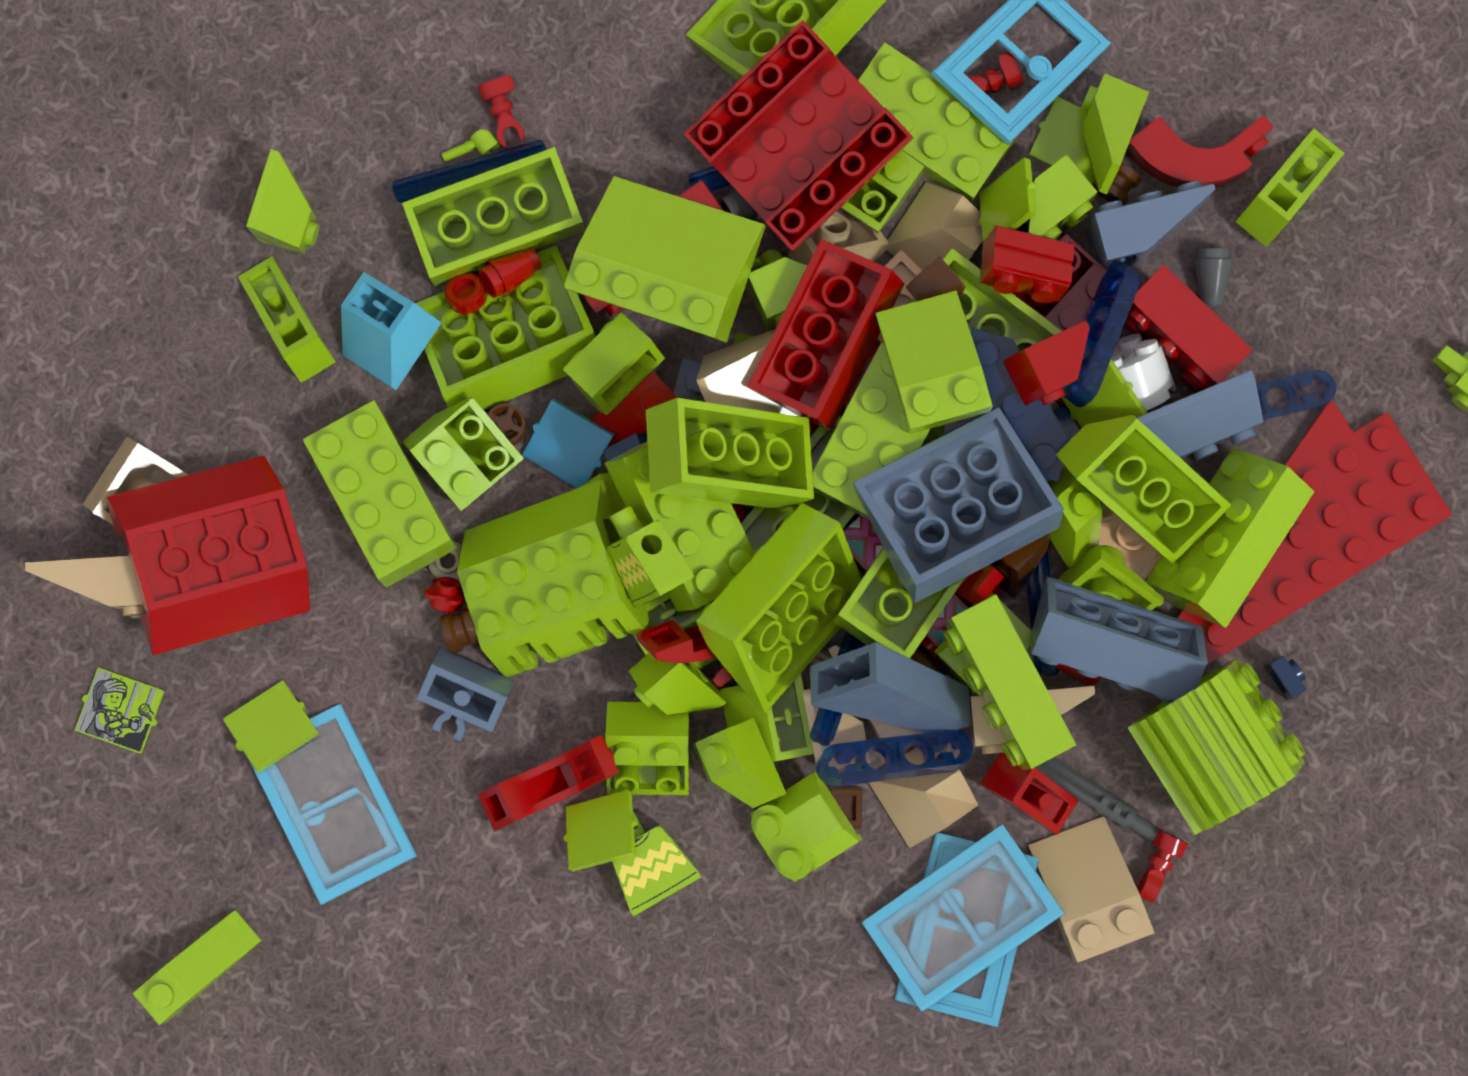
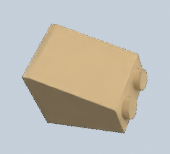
M775 329L703 356L696 381L705 402L798 416L747 388Z

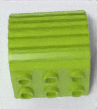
M1238 657L1201 677L1195 689L1172 703L1161 702L1142 714L1128 727V730L1194 835L1224 822L1231 816L1240 813L1245 808L1270 795L1276 789L1281 788L1288 781L1296 777L1305 763L1302 759L1305 751L1301 743L1293 733L1287 735L1279 722L1283 719L1279 708L1271 698L1264 699L1257 688L1260 680L1249 663L1243 665Z

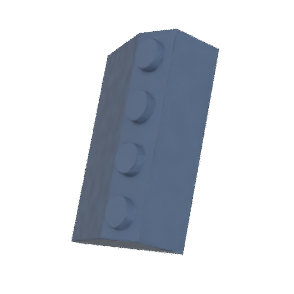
M999 407L853 482L854 489L896 574L914 603L1060 528L1064 510Z

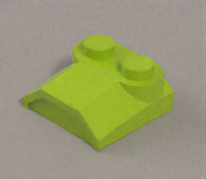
M1099 545L1091 548L1073 567H1069L1058 579L1149 610H1153L1157 606L1160 607L1164 603V598L1125 566L1123 554L1117 548L1108 545Z
M817 770L785 790L787 794L765 803L750 813L752 830L780 874L794 882L804 878L818 867L862 840V837L856 833L821 779L820 772L817 773Z

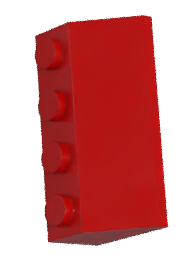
M821 239L747 388L801 417H807L809 421L831 431L880 334L876 313L893 308L905 283L892 269Z

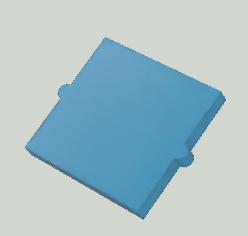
M553 398L540 422L533 425L535 432L522 456L578 488L590 480L596 467L599 468L603 464L601 459L604 454L603 450L608 447L614 433Z

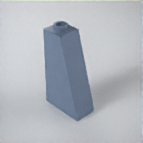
M876 642L810 666L811 705L935 736L971 725L968 686Z

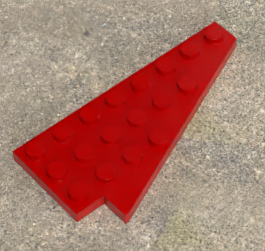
M1334 401L1326 404L1284 464L1315 492L1226 628L1184 610H1181L1176 617L1177 619L1202 626L1208 661L1207 665L1453 515L1388 412L1353 432Z

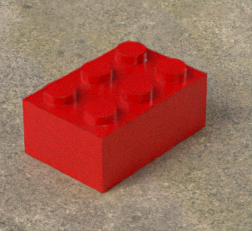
M1165 265L1128 300L1120 311L1125 317L1122 320V324L1131 334H1143L1148 340L1156 339L1158 341V344L1162 346L1168 366L1172 362L1183 373L1180 376L1181 381L1194 393L1222 383L1253 351Z

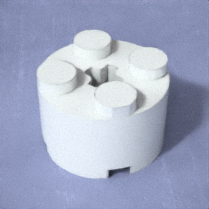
M1132 334L1118 340V347H1115L1112 351L1096 350L1083 356V371L1110 357L1125 380L1133 384L1132 390L1146 410L1156 407L1169 399L1168 389L1174 392L1176 390L1162 346L1158 344L1156 339L1142 340L1140 334Z

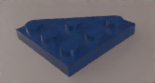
M972 328L971 336L993 405L991 411L998 407L1001 409L1043 477L1059 482L1063 463L1056 454L1070 440L1050 404L1043 406L1039 399L1026 406L1024 405L1003 363L1007 358L1020 352L1014 339ZM987 413L945 424L942 436Z

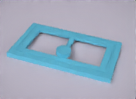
M1007 0L931 72V75L1003 142L1009 145L1108 48L1111 42L1065 0ZM1036 3L1080 42L1053 70L1050 61L1046 57L1037 55L1030 59L1004 35ZM996 41L1026 67L1027 73L1032 79L1040 81L1009 113H1006L963 73Z

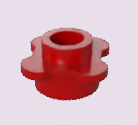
M440 577L432 580L430 588L424 589V596L429 598V604L434 609L443 612H454L461 608L464 592L457 579Z

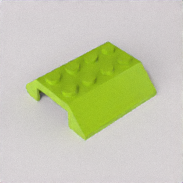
M606 479L598 480L465 530L457 573L481 650L505 677L509 678L523 673L525 670L529 671L538 667L539 659L536 652L544 658V661L552 663L559 660V658L563 659L592 649L594 646L598 647L607 643L608 635L606 634L605 626L613 633L616 639L626 637L628 633L635 634L649 628L650 620L645 603L634 608L631 600L627 598L624 585L608 553L607 547L611 544L604 523L611 521L610 516L615 514L616 511Z

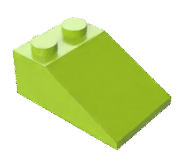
M957 290L876 313L909 434L991 411L993 405Z

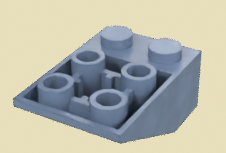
M1194 181L1177 187L1178 193L1162 196L1161 191H1154L1139 196L1137 203L1123 206L1122 201H1114L1099 206V212L1093 215L1086 227L1093 258L1108 271L1137 265L1204 205L1215 191L1214 184L1202 186L1201 181Z

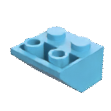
M363 272L341 305L342 356L397 390L441 322L408 298Z

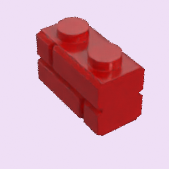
M995 225L983 244L979 283L990 285L996 292L1002 294L1018 292L1031 295L1032 299L1039 303L1059 302L1072 283V263L1075 245Z

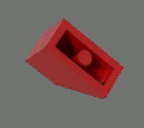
M1086 320L1025 348L1003 361L1025 406L1039 399L1043 406L1065 396L1066 393L1063 387L1078 380L1090 329Z
M652 371L610 413L605 415L597 411L590 420L614 433L608 445L610 447L635 433H646V410L678 397Z
M999 753L980 785L996 797L1058 835L1078 803L1075 797L1038 769L1022 770L1019 765L1012 766L1005 753Z

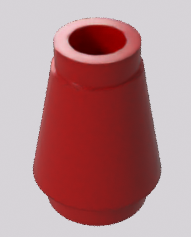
M528 248L486 261L485 267L479 269V277L484 283L487 293L492 298L500 295L506 297L533 276L535 272L541 270L542 265L537 253L532 248Z

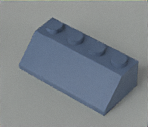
M1252 370L1138 417L1145 426L1181 459L1194 455L1196 461L1218 452L1216 444L1231 439L1232 444L1236 445L1256 436L1253 429L1264 422L1256 380Z
M1048 576L1046 577L1031 632L1032 655H1035L1046 664L1058 665L1060 663L1075 668L1080 674L1090 678L1100 676L1115 681L1117 685L1127 690L1135 691L1140 689L1153 693L1158 699L1167 703H1172L1198 686L1208 664L1202 626Z

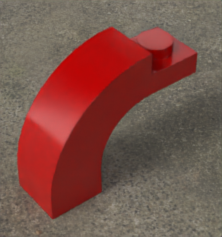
M1262 115L1229 143L1217 148L1202 149L1183 142L1159 116L1130 140L1126 152L1141 169L1167 185L1179 187L1186 183L1201 181L1202 186L1214 184L1216 188L1231 183L1248 172L1253 164L1246 157L1245 153L1252 158L1268 145L1269 141L1265 137L1273 129V126Z
M600 735L548 762L500 782L477 795L495 832L581 793L616 775L619 771L615 765L612 751L606 745L603 736Z

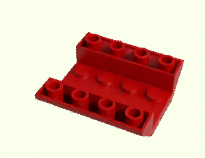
M803 20L683 133L793 252L914 139L888 109L884 108L837 59L831 49Z
M265 456L106 497L117 537H124L146 613L141 616L152 656L310 611L308 568L284 487Z

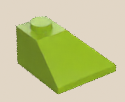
M270 149L246 227L260 242L305 255L307 245L313 247L316 243L320 224L315 222L316 215L291 168L279 151Z

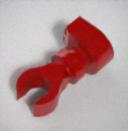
M1009 51L1000 54V69L993 71L990 68L984 71L985 75L967 76L985 93L989 90H992L993 93L1001 90L1000 86L1003 84H1007L1009 90L1024 85L1016 59Z
M505 75L477 86L482 102L491 101L492 107L489 108L491 116H496L498 121L496 134L500 145L507 149L503 133L508 128L516 129L523 143L525 138L524 129L512 116L511 111L514 109L512 101H507L506 96L515 89L512 76Z
M1160 829L1153 842H1151L1152 845L1159 849L1156 855L1151 854L1148 861L1152 863L1147 868L1137 887L1141 898L1151 903L1155 901L1161 890L1166 870L1171 871L1174 865L1171 862L1173 856L1182 858L1188 846L1187 842L1171 834L1169 835V833L1167 834Z

